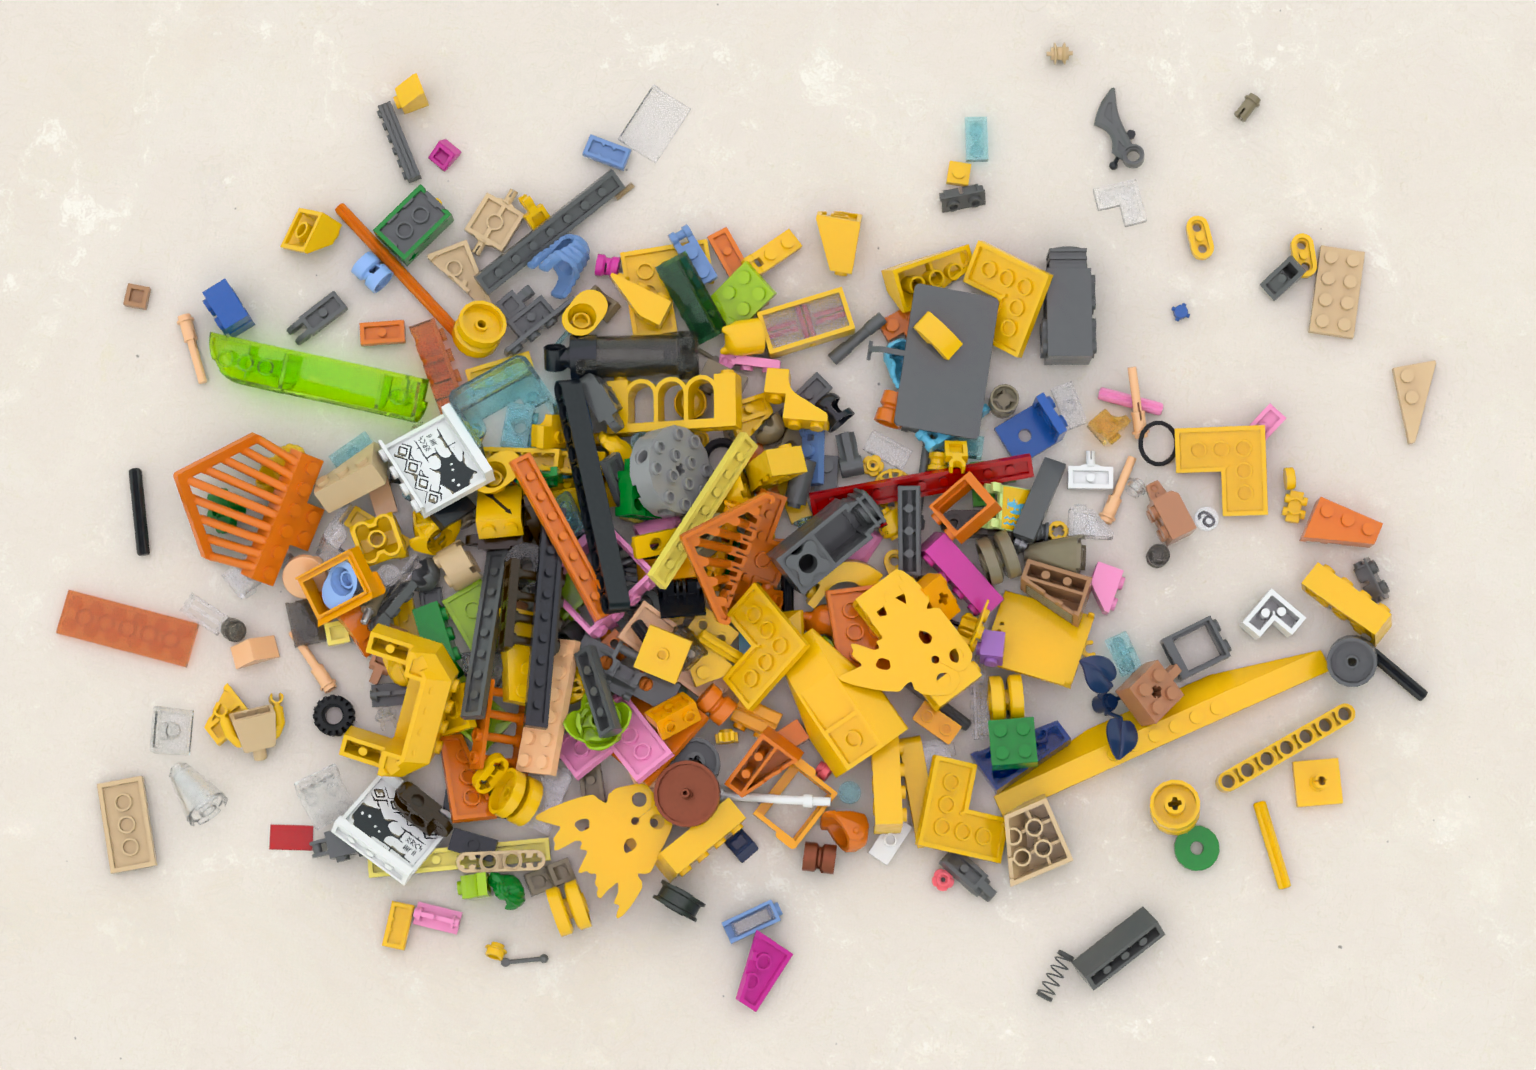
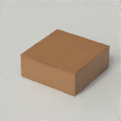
M128 283L123 305L147 310L151 288Z

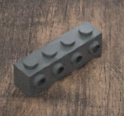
M1141 907L1071 963L1083 980L1094 991L1166 934L1158 921L1144 907Z

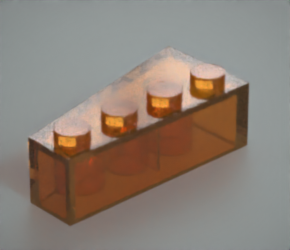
M434 318L410 326L411 335L415 339V346L423 362L427 378L430 381V387L440 414H443L441 407L447 403L451 405L455 413L467 410L466 403L470 401L466 390H461L458 383L462 381L458 368L453 369L451 362L455 361L452 350L451 348L446 349L444 341L448 340L444 328L439 329Z

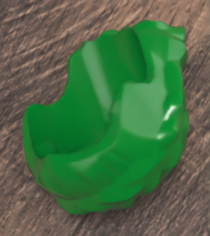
M495 872L490 873L488 883L493 888L495 896L500 900L506 901V910H515L524 904V887L516 876Z

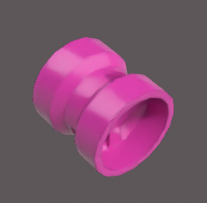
M598 254L595 276L602 277L603 275H608L610 277L611 273L617 275L621 258L616 256L608 258L604 254Z

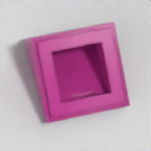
M443 139L437 143L428 158L445 172L462 152L447 139Z

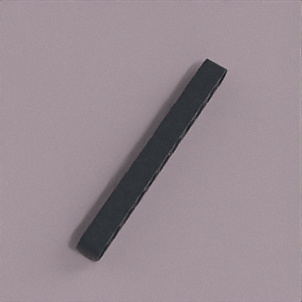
M579 379L558 380L554 386L555 398L592 567L595 571L596 579L600 583L601 590L598 586L597 590L600 594L601 608L604 614L628 612L630 609V598L583 386Z

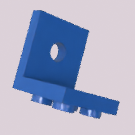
M1044 392L1035 397L1032 406L994 428L1010 456L1030 453L1031 458L1063 440L1068 424L1062 415L1058 416L1054 409L1056 405L1050 396L1046 397ZM1023 430L1028 431L1031 439L1028 442L1021 441L1018 437L1019 432Z

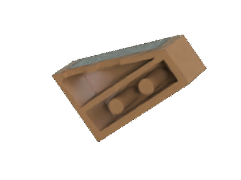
M1027 559L1021 576L1020 589L1078 628L1092 590V577Z

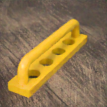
M677 527L633 536L631 547L633 548L634 558L643 559L660 555ZM659 543L657 549L652 550L650 548V545Z

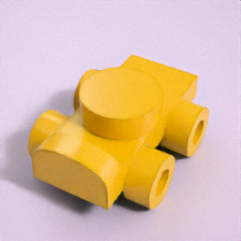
M1290 490V494H1285L1284 502L1288 504L1287 507L1283 506L1281 515L1285 516L1286 522L1298 524L1299 519L1305 518L1306 511L1301 510V507L1307 506L1308 498L1303 497V492Z

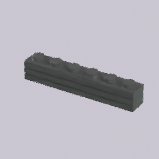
M391 101L378 105V116L380 119L383 118L384 123H382V126L389 133L387 135L389 143L394 145L392 150L394 155H398L399 160H397V163L404 170L402 172L404 180H408L411 183L422 179Z

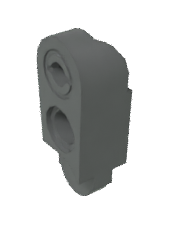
M591 373L579 378L583 386L585 399L598 422L601 423L605 420L615 433L622 430L624 424L618 411L623 407L612 387L608 386L603 378L596 377Z

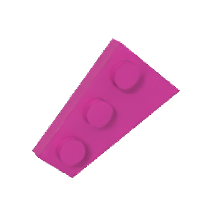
M758 930L755 932L736 996V1000L757 1012L793 956L791 952Z

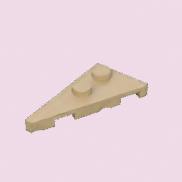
M467 240L427 255L429 261L475 301L483 300L492 303L489 295L483 291L474 279V276L479 273V269Z
M1435 360L1392 369L1408 445L1416 441L1436 366Z

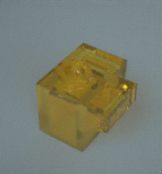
M1105 408L1088 423L1087 428L1103 446L1108 443L1113 445L1122 437L1119 433L1129 426L1131 420L1126 414L1122 417H1115Z

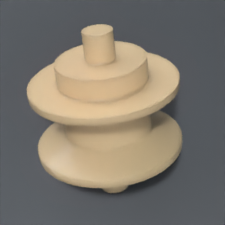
M1065 42L1062 47H1057L1056 43H1054L1053 47L1050 48V52H1046V56H1050L1054 65L1057 60H1062L1065 65L1066 60H1069V56L1073 55V51H1069V47H1066Z

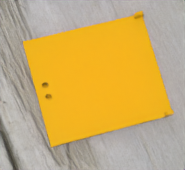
M1005 590L1004 600L999 606L991 629L992 631L1005 632L1003 665H997V667L1071 689L1095 614L1092 612H1088V614L1083 613L1080 625L1077 628L1035 599Z

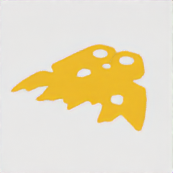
M898 570V574L903 581L899 584V587L905 595L906 604L894 598L890 593H884L886 601L884 608L887 615L881 616L879 619H870L882 636V639L877 641L879 648L873 650L858 644H851L853 649L852 655L861 663V666L841 675L839 679L855 686L891 692H900L905 685L912 682L914 689L921 694L950 695L954 693L960 683L958 672L966 670L971 662L972 652L941 609L935 607L927 609L930 601L929 595L926 596L920 590L922 587L907 573ZM920 630L928 632L932 636L929 644H924L919 638ZM960 649L964 655L963 660L959 663L953 662L949 657L951 650ZM933 656H938L939 662L935 664L932 662L931 658ZM884 658L889 660L890 669L883 670L877 668L876 663L878 659ZM940 673H947L950 676L951 682L947 687H942L937 683V676Z
M633 784L615 788L608 794L606 803L594 795L579 797L551 807L538 814L535 818L542 822L560 826V830L553 838L555 842L554 850H559L574 841L582 842L580 849L586 850L587 854L578 872L588 871L590 874H596L595 885L598 888L597 896L599 898H602L611 887L618 883V894L614 901V904L619 905L616 914L617 918L622 917L637 898L642 889V881L638 874H647L652 871L658 859L657 856L661 852L673 825L666 819H664V825L660 829H654L650 825L651 817L661 814L655 805L654 793L645 784ZM637 792H641L646 796L647 801L642 807H637L632 802V797ZM633 817L639 818L637 825L631 823ZM588 819V829L579 831L575 827V822L578 820ZM633 838L637 845L634 850L626 853L624 851V844L627 839Z

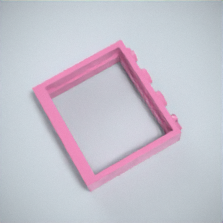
M615 531L617 544L648 574L651 567L643 559H635L633 548ZM584 534L578 542L585 555H587L589 549L586 535ZM564 567L563 574L566 575L568 572ZM647 574L628 591L630 606H635L647 590L650 591L656 586ZM565 599L563 603V608L594 639L605 635L608 627L613 622H618L625 614V612L611 614L597 621L591 627Z

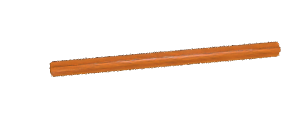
M344 203L337 206L335 212L452 336L455 321Z

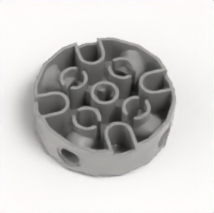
M672 425L647 432L635 442L630 456V478L632 485H636L637 491L641 496L638 499L644 508L658 517L672 518L686 515L713 474V468L710 465L707 451L702 445L700 438L689 429L681 426Z

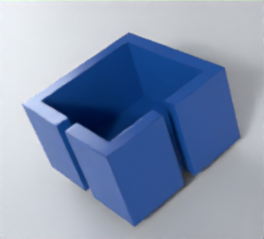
M225 278L202 292L206 298L203 300L204 305L213 317L217 315L214 320L224 335L229 333L232 338H235L255 325Z

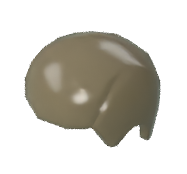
M775 412L766 420L764 431L758 430V434L755 436L758 443L763 445L774 444L784 436L786 427L778 412Z

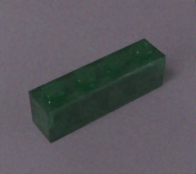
M684 251L655 267L698 346L721 334L722 327L726 326V323L687 252Z

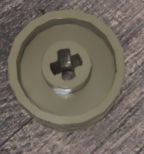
M1005 529L994 533V546L986 536L975 540L980 565L992 586L1003 582V571L1010 580L1022 575L1017 553Z

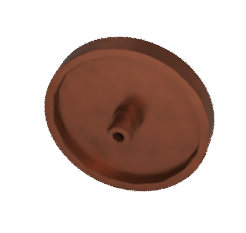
M685 760L669 765L662 771L655 783L654 801L659 813L668 822L680 827H695L705 823L714 815L720 803L721 791L716 776L708 767L695 761Z

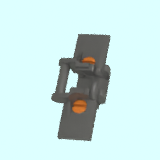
M586 634L584 635L580 650L588 645H595L597 647L609 689L614 694L622 697L623 700L629 702L631 697L634 696L655 707L677 695L681 684H673L649 673L635 671L617 660L618 654L621 653L636 661L639 653L625 646L623 641L620 640L616 648L613 649Z

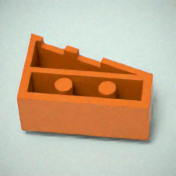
M1320 497L1313 507L1299 541L1370 548L1375 544L1383 523Z
M768 725L724 784L743 798L770 778L798 762L805 752Z

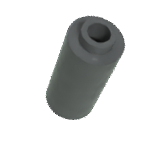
M806 458L804 459L808 472L788 482L785 496L788 497L787 506L800 509L801 505L806 506L817 462Z

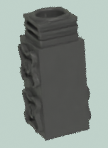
M1062 246L1049 248L1046 272L1052 274L1053 278L1043 301V319L1040 324V358H1044V365H1089L1091 359L1094 358V354L1097 352L1096 318H1092L1093 312L1096 309L1095 275H1091V268H1087V248Z
M854 488L853 493H848V497L841 500L835 498L766 554L790 586L802 595L805 594L873 539L871 534L874 532V529L879 528L881 523L886 522L884 514L877 503L863 489Z

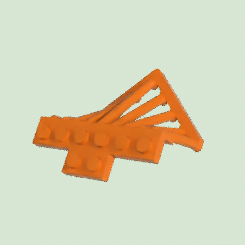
M251 432L176 471L173 477L201 557L241 568L240 574L274 586L289 546L292 545L308 551L320 523L324 509L307 502L324 461L291 448L290 452H287L263 436ZM259 444L285 461V465L282 466L249 447ZM240 453L279 474L280 477L277 480L230 457ZM222 463L274 488V492L259 488L217 470L213 466ZM199 473L206 474L267 500L269 504L268 506L262 505L199 480L194 476ZM190 486L264 515L263 519L255 518L192 494ZM197 505L256 527L258 531L257 533L199 514ZM204 525L253 542L252 546L207 534ZM210 544L245 554L247 558L242 560L212 551Z
M761 488L759 494L680 535L679 538L718 623L724 625L731 623V618L727 613L754 582L775 585V588H777L782 574L766 554L781 543L774 540L773 536L788 497ZM747 512L751 515L749 521L739 517ZM728 522L746 530L742 534L720 528L719 526ZM707 533L740 542V546L736 547L700 538V536ZM695 546L735 556V560L698 555ZM704 567L725 568L730 570V573L707 576ZM725 584L719 596H716L712 586Z

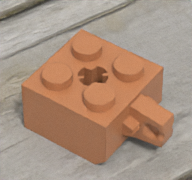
M1158 480L1145 487L1150 501L1146 514L1151 523L1155 522L1158 528L1156 533L1162 543L1165 542L1169 546L1191 535L1197 527L1179 493L1174 491L1166 492Z
M1158 660L1146 662L1115 692L1141 726L1156 724L1184 696L1174 682V679L1182 670L1177 664L1169 665L1165 669Z

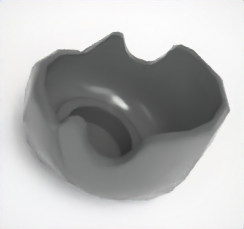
M426 557L423 560H419V563L422 564L421 568L414 569L412 572L411 580L418 585L414 591H432L440 581V569L432 558Z

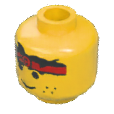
M888 506L881 510L886 522L881 523L877 529L884 539L890 538L893 541L898 538V508L890 510Z

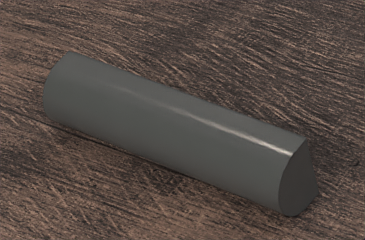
M898 486V570L904 571L909 576H922L921 486Z
M588 645L575 653L574 657L599 738H609L621 733L622 727L597 647L595 645Z

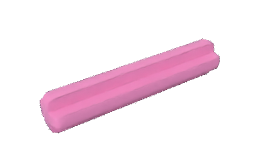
M1104 387L1100 388L1098 393L1099 400L1133 409L1130 394ZM1141 398L1142 410H1145L1147 413L1161 415L1163 410L1162 403Z

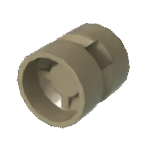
M1008 384L995 387L991 392L988 402L991 413L998 418H1008L1013 415L1019 403V394L1014 387Z

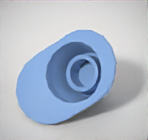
M343 561L332 567L324 581L322 598L329 609L351 599L362 587L349 562Z

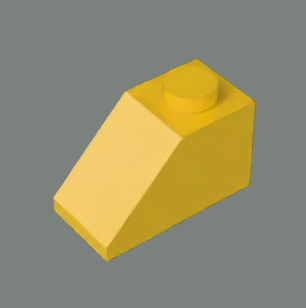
M417 73L412 74L395 88L397 96L393 98L397 109L402 108L404 115L429 106Z

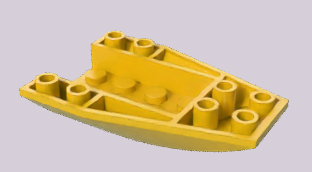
M812 628L802 635L810 644V647L785 674L810 741L837 778L909 728L883 691L855 686L839 679L841 675L857 667Z

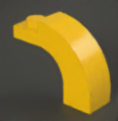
M847 559L819 581L816 587L813 586L807 591L805 595L807 597L806 603L815 609L824 597L825 591L829 590L833 585L845 581L856 583L859 586L875 585L882 578L883 574L866 562Z

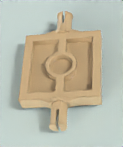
M510 188L505 199L496 198L488 192L486 193L464 229L465 232L474 236L478 241L471 251L473 254L480 256L485 246L493 247L501 253L504 252L524 220L523 215L525 214L515 209L512 205L518 192Z

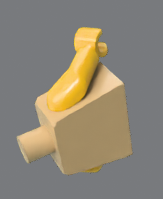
M271 693L268 698L269 705L229 714L230 718H227L228 710L225 705H223L225 709L223 715L217 714L214 708L215 716L221 719L219 723L225 737L235 747L242 748L244 753L253 752L255 761H262L267 758L266 748L276 745V739L280 737L285 726L283 706L280 705L284 698L282 693H279L278 702L273 700Z

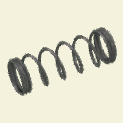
M1058 950L1057 954H1059L1062 957L1056 956L1055 960L1058 963H1060L1063 967L1057 965H1050L1051 968L1060 976L1052 973H1046L1047 977L1056 984L1047 981H1042V984L1051 992L1038 989L1036 995L1049 1002H1052L1053 998L1047 996L1041 991L1052 995L1056 994L1044 983L1060 987V985L1055 980H1053L1049 975L1064 978V976L1060 974L1057 970H1055L1052 966L1064 970H1069L1057 958L1069 962H1072L1074 959L1073 956L1069 955L1068 953L1062 950Z

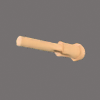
M189 313L178 316L177 325H180L184 343L188 344L198 383L203 384L207 382V378L196 343L198 337L193 324L194 317H191Z
M1134 366L1128 367L1133 405L1131 415L1134 431L1132 435H1134L1135 439H1139L1142 429L1146 426L1145 410H1142L1137 368ZM1149 429L1145 433L1144 438L1148 437Z
M1128 456L1112 495L1108 496L1103 511L1099 513V521L1108 525L1115 522L1116 519L1114 517L1122 502L1120 497L1136 462V458Z
M296 629L290 631L289 636L312 668L310 672L321 686L320 690L324 691L325 694L333 691L337 687L335 684L336 680L330 677L323 664L318 663Z

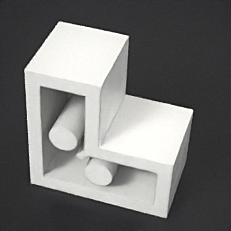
M1271 588L1239 626L1255 640L1260 638L1271 624L1288 638L1297 630L1306 617Z

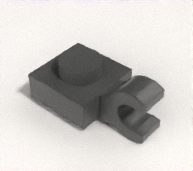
M526 285L517 294L511 290L495 305L510 320L526 307L523 302L529 300L535 293L529 285Z

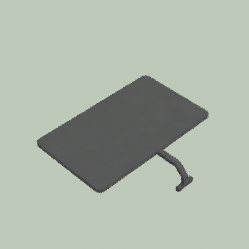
M917 284L913 292L905 350L873 346V341H869L866 360L870 361L872 352L904 356L894 423L897 426L967 439L978 438L999 301L996 298L926 284ZM927 311L937 317L963 343L949 360L944 359L913 328Z

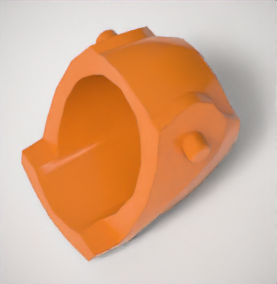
M835 810L825 811L822 814L820 820L821 830H828L833 840L844 852H856L867 844L869 824L865 814L854 811Z

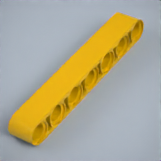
M1346 703L1340 704L1222 772L1215 780L1217 789L1223 793L1231 792L1349 724L1355 718L1354 708ZM1339 709H1345L1348 712L1347 720L1340 719L1338 715ZM1320 720L1328 722L1329 729L1327 732L1319 728ZM1301 731L1309 734L1310 740L1308 743L1300 740L1299 734ZM1282 742L1290 745L1289 754L1281 752L1280 745ZM1263 753L1270 756V765H1264L1260 759ZM1243 765L1250 766L1252 773L1249 777L1242 774L1241 767ZM1223 776H1228L1232 779V786L1230 788L1222 785Z

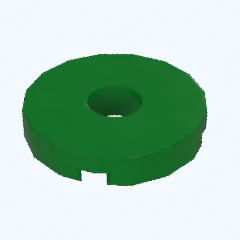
M1195 826L1189 832L1177 835L1174 842V854L1177 861L1184 868L1191 871H1202L1211 867L1217 860L1220 852L1216 835L1210 829L1203 826ZM1193 842H1199L1202 845L1203 850L1201 854L1195 855L1191 852L1190 846Z

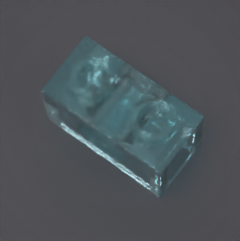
M508 402L500 442L501 447L533 448L531 447L532 424H538L539 413H536L535 406ZM519 423L526 425V429L522 433L514 431L515 426Z

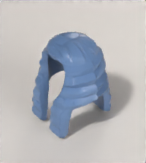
M566 234L560 237L559 240L554 241V244L550 245L549 248L538 252L527 263V266L530 269H535L539 265V269L545 272H549L554 268L558 275V281L551 292V296L557 299H564L572 291V287L575 285L576 280L579 279L580 273L587 265V261L590 259V249L582 237Z

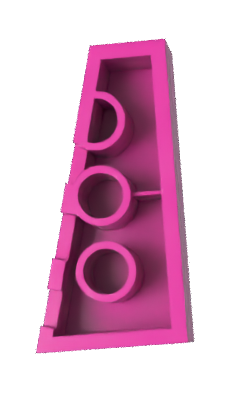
M934 532L921 544L923 560L930 567H933L937 573L942 574L947 583L953 588L952 592L960 600L963 599L968 604L967 609L975 617L980 615L987 599L989 600L987 609L990 612L1004 600L945 533Z

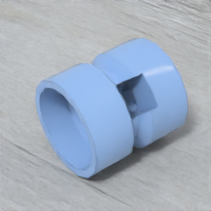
M371 251L365 253L351 270L360 281L365 280V285L373 293L383 289L394 274L385 264L380 265V259Z

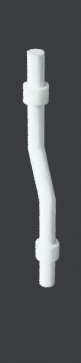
M720 789V802L729 797L732 801L803 805L805 808H813V806L831 807V797H813V794L794 796L749 793L742 798L735 792Z

